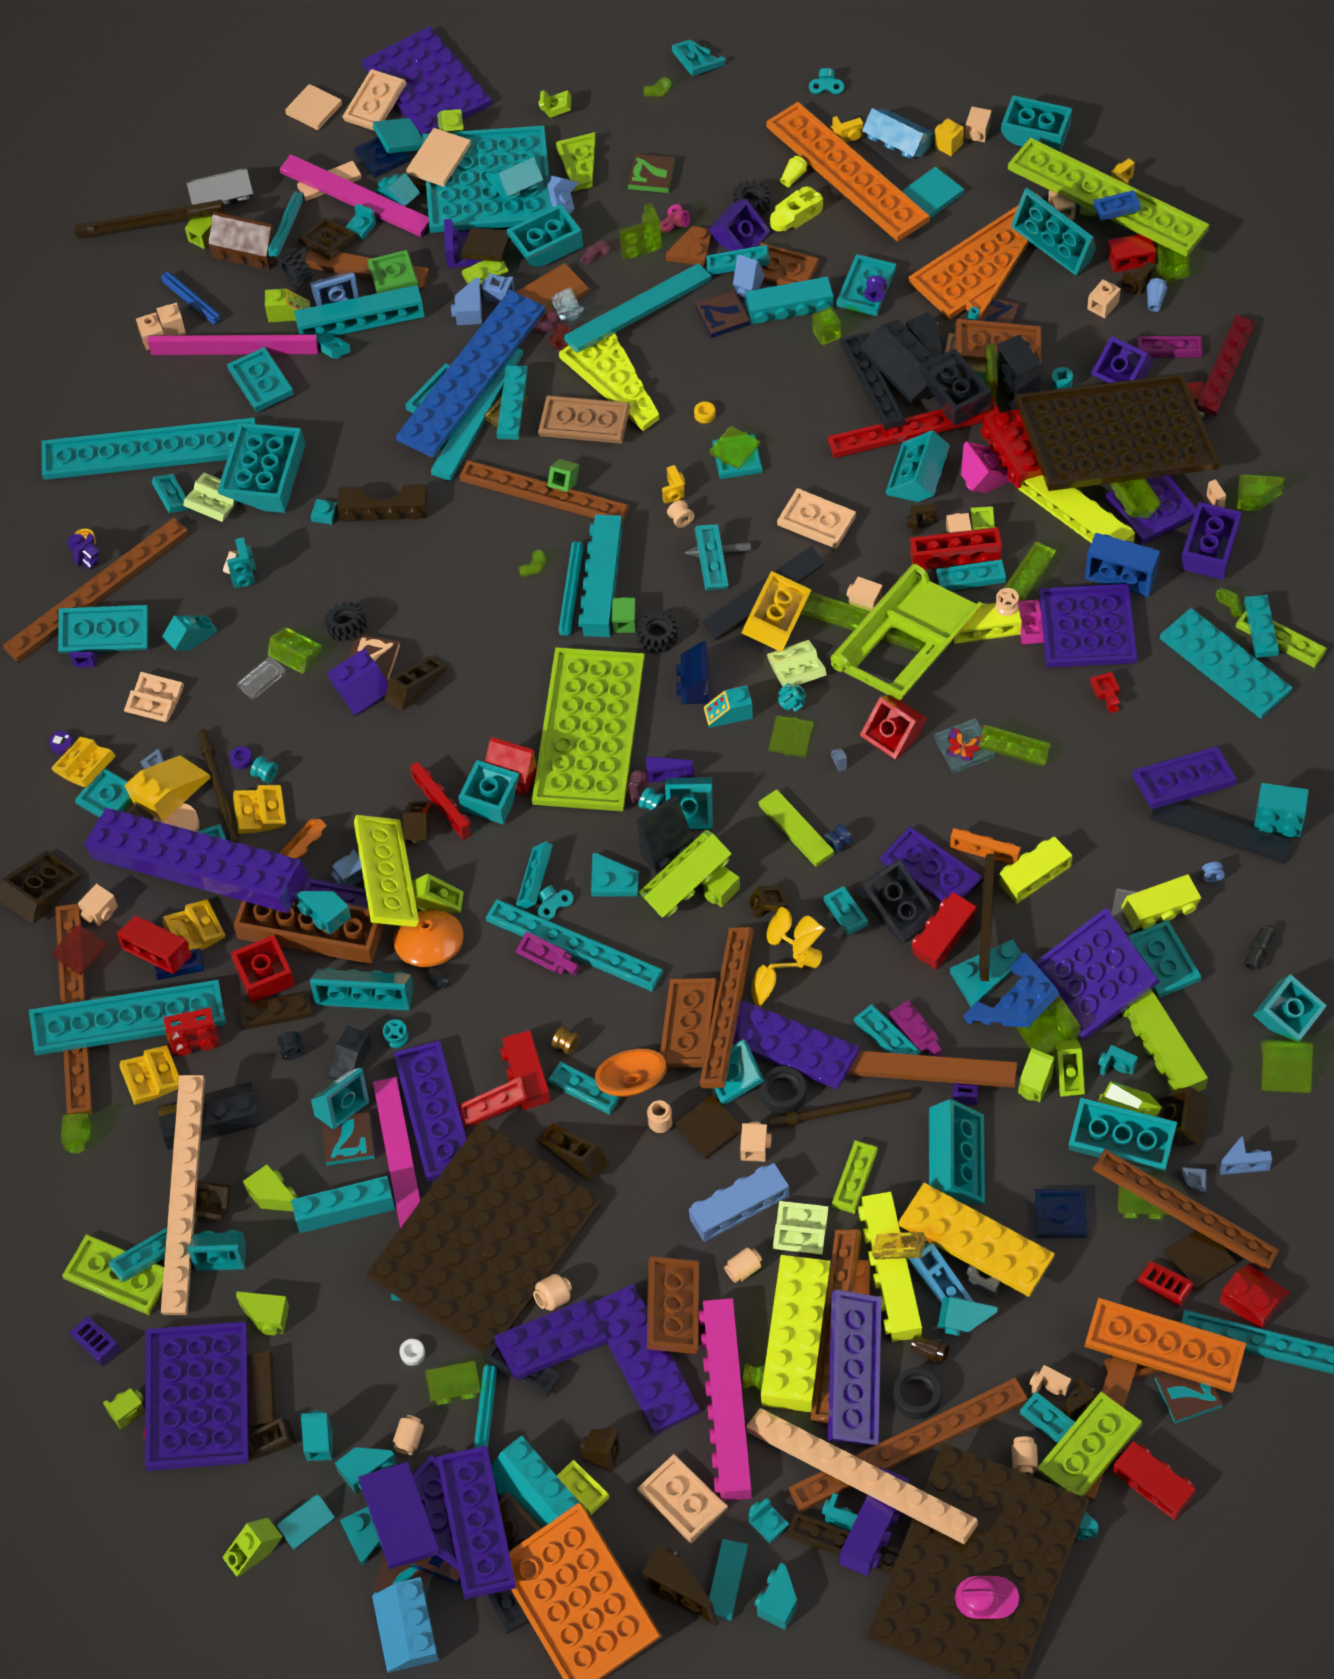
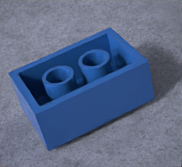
M1095 533L1087 553L1085 579L1104 585L1128 584L1129 592L1149 597L1157 577L1160 551L1152 547L1134 544L1131 541L1113 538L1107 534Z

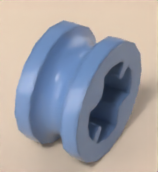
M1210 862L1202 867L1203 877L1206 882H1218L1225 877L1223 865L1220 862Z

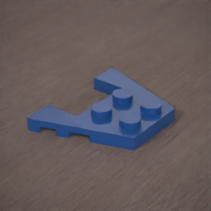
M1023 953L1010 966L1014 974L1023 978L1017 981L1016 985L1001 998L994 1008L976 1002L963 1017L969 1024H974L975 1021H982L984 1025L1001 1022L1003 1026L1029 1027L1060 994L1026 953Z

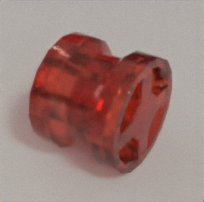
M563 324L557 325L554 330L555 334H552L549 338L550 345L559 351L563 350L568 346L564 340V335L573 330Z

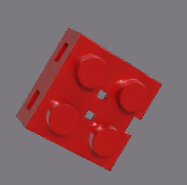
M211 1007L163 1017L166 1036L174 1056L188 1055L194 1049L201 1048V1050L208 1051L214 1047L221 1046L218 1028ZM205 1016L206 1018L204 1020L196 1021V1017ZM178 1021L181 1022L180 1025H175V1026H172V1025H171V1023H173V1022H178Z

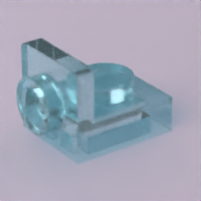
M571 287L550 297L561 320H575L580 317L579 313L585 310L583 306H579Z

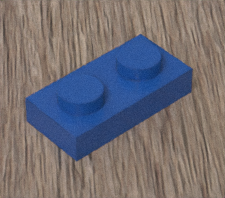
M1134 190L1096 199L1093 205L1100 221L1141 211V204Z

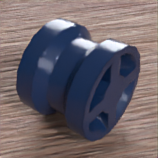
M838 824L834 831H828L824 834L826 843L835 853L840 852L844 845H850L853 842L850 832L842 824Z

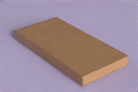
M547 396L538 434L542 437L622 444L631 406L627 402Z

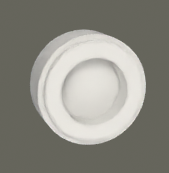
M408 1339L402 1343L399 1352L405 1364L414 1366L423 1361L425 1349L422 1342L417 1339Z

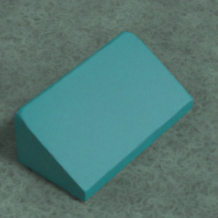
M317 1494L278 1523L277 1528L292 1549L295 1550L332 1522L335 1517Z

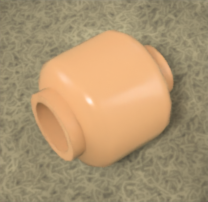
M551 1274L536 1284L535 1291L533 1292L534 1299L540 1308L553 1311L569 1302L572 1286L567 1278H562L558 1274Z

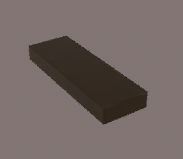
M270 1350L247 1355L249 1426L252 1429L260 1428L276 1420L273 1353Z

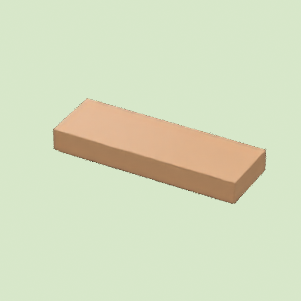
M353 161L328 170L350 182L362 179ZM301 182L297 183L298 189L303 193L305 201L325 194Z

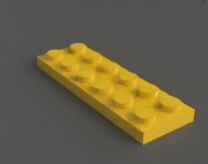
M923 1183L899 1220L900 1227L933 1243L942 1250L1028 1297L1033 1293L1055 1253L926 1183Z

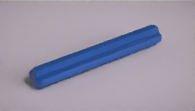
M167 271L165 274H162V282L212 324L220 322V314L172 273Z

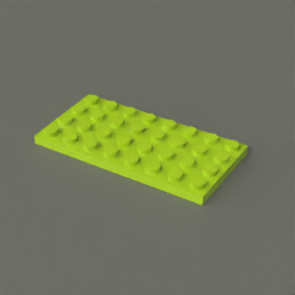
M555 647L532 797L533 805L624 811L645 660L643 653Z

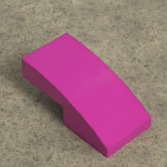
M1039 599L1018 601L1022 622L1020 630L1021 643H1044Z

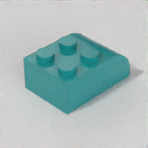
M1012 95L1001 124L1002 134L1008 141L1023 147L1032 138L1061 152L1071 126L1072 108Z
M562 204L507 229L510 239L528 263L534 267L547 265L583 247L582 230Z

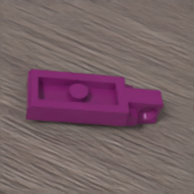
M527 931L515 951L518 955L556 974L563 975L564 971L577 976L581 969L577 964L570 961L572 956L565 950Z
M909 1000L889 1012V1017L921 1053L926 1051L929 1056H941L942 1049L937 1044L939 1042L937 1034Z

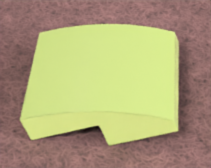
M203 473L195 482L194 489L184 499L183 506L223 522L237 501L219 495L217 491L221 479Z
M809 640L786 647L782 652L777 650L767 654L768 660L782 686H785L787 683H790L791 686L795 684L800 685L827 675L824 665L817 657L816 649Z
M779 1201L773 1249L822 1255L829 1207Z

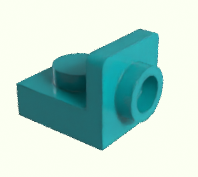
M356 204V214L345 228L357 233V239L363 241L376 225L375 214L371 208Z
M1111 1045L1108 1052L1104 1051L1099 1059L1098 1065L1101 1066L1100 1074L1105 1076L1111 1065L1121 1073L1133 1075L1137 1067L1138 1057Z
M833 1492L831 1499L825 1500L822 1514L825 1515V1522L851 1531L858 1515L848 1508H836L838 1494Z
M768 1498L762 1502L760 1500L757 1501L749 1510V1523L769 1544L773 1543L789 1528V1523L771 1506V1501Z

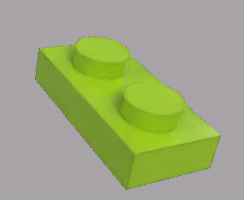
M483 260L462 270V275L467 284L473 279L479 278L481 286L482 280L487 279L489 273L504 276L508 274L509 270L504 261Z

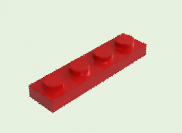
M418 762L411 765L410 769L413 780L462 840L470 837V820L465 814L461 815L455 801L445 796L443 787L440 783H435L432 780L433 777L426 767L422 768Z

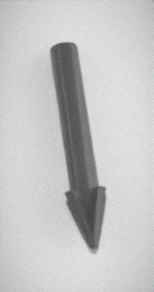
M750 542L722 545L723 553L751 551ZM698 546L685 552L687 555L700 558Z

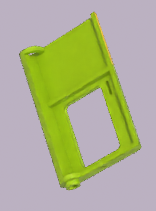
M912 564L830 657L831 665L835 670L843 671L879 691L901 700L978 612L983 603H973L929 581L927 572L919 565ZM895 627L920 639L926 645L894 682L886 683L857 667L886 633Z

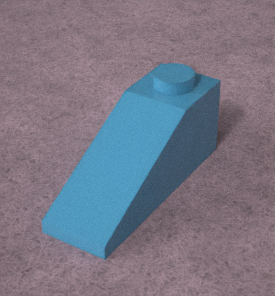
M924 1243L906 1256L907 1261L941 1304L945 1297H954L974 1302L933 1243Z

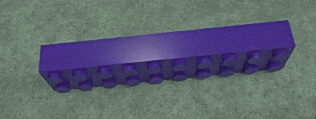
M105 808L84 843L93 860L285 913L290 911L297 898L296 894L301 891L309 877L302 861L299 859L110 808Z

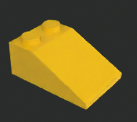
M771 571L747 619L742 634L782 652L811 589Z
M179 755L139 771L124 786L134 804L163 822L206 783L211 776Z

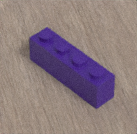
M880 1468L881 1470L889 1473L890 1475L909 1484L908 1478L891 1472L889 1470H886L884 1468ZM867 1495L842 1547L839 1564L869 1576L871 1569L878 1567L882 1556L879 1552L882 1546L887 1547L892 1535L889 1531L892 1525L897 1526L902 1512Z

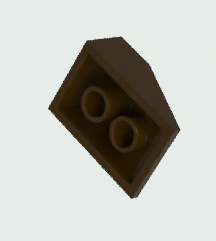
M46 850L1 879L0 902L31 924H34L57 905L82 877V873Z
M657 1546L642 1571L649 1593L716 1627L719 1622L713 1604L681 1560L680 1555L670 1548L664 1550Z

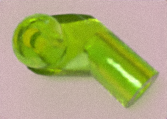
M534 551L531 563L518 567L520 577L536 574L541 571L546 562L543 551Z
M1224 588L1218 589L1216 591L1217 600L1230 608L1232 617H1240L1242 609L1238 595Z

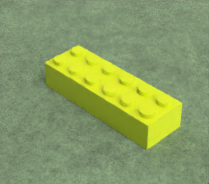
M785 1255L780 1257L761 1391L762 1407L812 1412L830 1275V1261Z

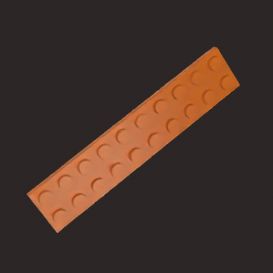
M799 102L766 121L767 128L897 242L930 222V216Z

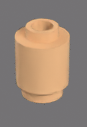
M661 1100L653 1102L647 1110L649 1127L654 1132L664 1133L671 1128L673 1123L671 1107Z
M746 1247L728 1260V1264L724 1269L733 1282L744 1281L761 1268L760 1262L762 1258L754 1248L750 1250Z
M411 1415L400 1419L393 1439V1449L405 1455H412L413 1451L417 1450L424 1429V1425L420 1423L421 1419Z
M1023 1436L1015 1438L1014 1444L1011 1446L1012 1469L1033 1476V1473L1038 1471L1037 1445L1032 1437Z

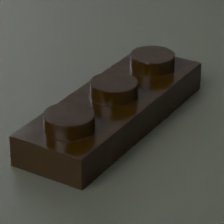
M309 992L239 1005L243 1030L313 1017Z

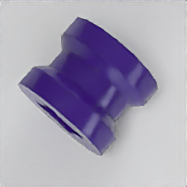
M876 275L868 277L866 281L867 287L864 291L865 298L871 302L882 301L885 298V290L887 288L886 279Z

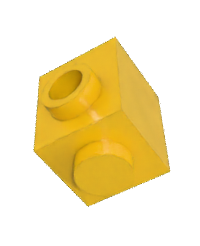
M947 118L935 128V148L952 156L963 145L964 127Z

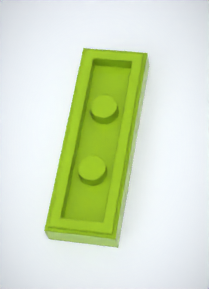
M854 1141L832 1201L833 1208L853 1214L856 1213L875 1161L878 1147Z

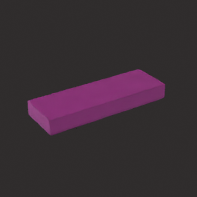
M1137 336V348L1147 352L1152 358L1202 357L1201 336Z

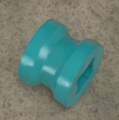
M1066 367L1056 368L1052 372L1051 389L1072 388V371Z
M259 756L254 761L250 774L255 778L260 777L263 782L269 784L278 772V764L273 761L268 762L267 758Z
M647 787L640 797L639 807L652 810L666 801V795L663 793L658 794L653 788Z
M394 1019L384 1025L383 1035L387 1045L391 1048L405 1046L409 1037L404 1022Z

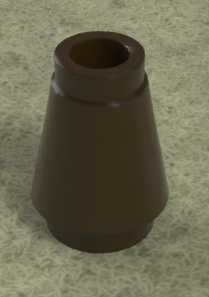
M915 1335L911 1342V1350L916 1351L935 1363H944L949 1355L950 1343L945 1342V1339Z

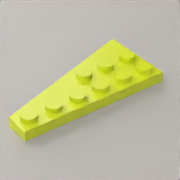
M615 333L578 353L569 345L559 352V358L608 401L630 403L631 408L628 418L641 430L645 431L659 420L657 409L644 390L641 380L638 379L636 371L623 347L620 346Z

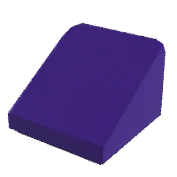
M70 652L74 667H96L97 653Z

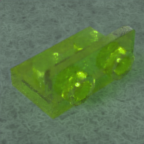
M285 627L270 637L268 656L303 674L307 670L308 661L321 653L322 645Z

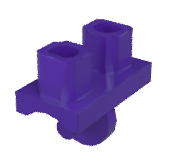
M90 533L86 539L81 534H72L67 540L69 550L74 552L73 563L77 567L82 563L89 570L98 564L99 558L97 556L100 553V550L94 545L95 537Z

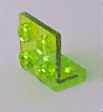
M652 203L644 205L643 223L619 230L623 260L662 248L660 220Z
M1059 995L1029 1027H1016L1030 1050L1034 1048L1049 1054L1054 1051L1053 1042L1078 1039L1080 1024Z
M1261 1040V1050L1263 1051L1261 1089L1263 1091L1311 1092L1313 1044L1302 1041Z

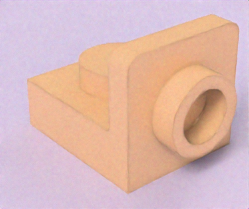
M1044 1365L1041 1371H1036L1031 1378V1394L1038 1393L1042 1385H1044L1049 1392L1066 1397L1071 1386V1379Z

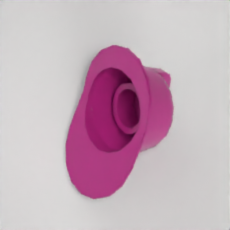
M973 1576L966 1578L960 1583L956 1589L955 1601L960 1612L969 1618L1000 1619L1009 1616L1015 1611L1019 1602V1594L1013 1582L1005 1577Z

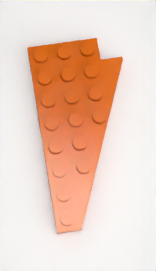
M1018 206L910 275L909 283L949 320L965 309L969 312L971 307L979 309L978 318H981L1030 243L1029 240L1011 228Z

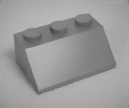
M246 168L186 182L192 204L221 199L224 204L230 203L229 199L237 198L238 201L249 199V195L253 194Z

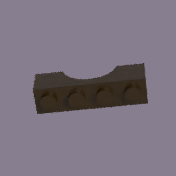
M403 485L398 494L385 500H376L364 494L361 487H339L338 512L340 521L416 520L427 518L428 497L426 485Z

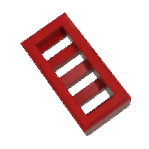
M1152 1261L1149 1262L1137 1279L1138 1283L1178 1308L1182 1306L1194 1287V1283L1189 1279ZM1155 1271L1156 1275L1151 1281L1147 1278L1150 1273ZM1163 1276L1165 1279L1160 1285L1156 1282ZM1169 1281L1173 1284L1169 1289L1165 1288ZM1177 1286L1181 1288L1178 1294L1174 1292Z

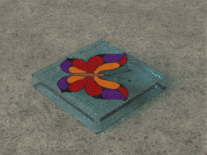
M976 718L934 734V739L953 773L995 758V752Z

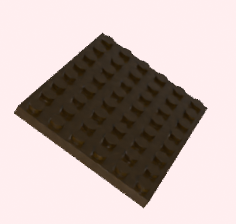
M1183 374L1015 395L1017 409L1048 491L1216 470L1220 467V461Z
M480 1121L366 1274L368 1278L483 1355H486L495 1342V1335L511 1329L534 1297L533 1292L535 1291L536 1284L550 1275L600 1206L602 1199L486 1123Z
M942 1443L924 1492L975 1517L978 1520V1525L966 1543L962 1544L913 1518L867 1639L966 1679H1023L1090 1499L949 1444ZM973 1576L1005 1577L1013 1582L1017 1588L1019 1602L1015 1611L1005 1618H969L962 1614L956 1605V1589L962 1581Z

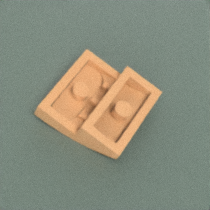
M140 672L135 690H131L124 711L167 723L177 705L184 684Z

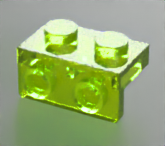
M1158 243V247L1155 249L1158 257V263L1156 264L1158 275H1162L1166 283L1190 276V254L1186 257Z
M1146 479L1110 484L1116 498L1121 501L1126 513L1131 517L1149 519L1161 504Z
M1118 1185V1213H1123V1218H1138V1214H1148V1219H1163V1215H1169Z
M475 1360L425 1370L430 1402L436 1401L437 1405L452 1402L451 1398L461 1396L462 1400L472 1399L476 1397L477 1392L481 1391Z

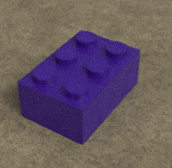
M1199 502L1182 553L1180 569L1224 580L1240 528L1242 512Z

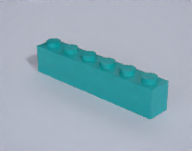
M418 285L294 311L299 335H316L317 338L337 336L425 317Z
M595 515L594 523H590V536L593 537L592 541H588L587 552L590 554V559H586L585 572H588V577L583 579V590H586V595L581 596V609H584L583 614H579V627L583 628V636L610 637L613 598H615L623 529L621 516Z

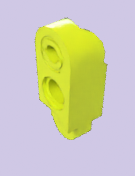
M808 186L795 191L775 206V211L771 214L770 218L771 228L775 231H786L791 227L794 229L798 228L820 214L823 209V197Z

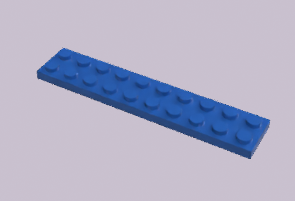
M509 290L397 433L396 440L433 458L544 315L546 306Z

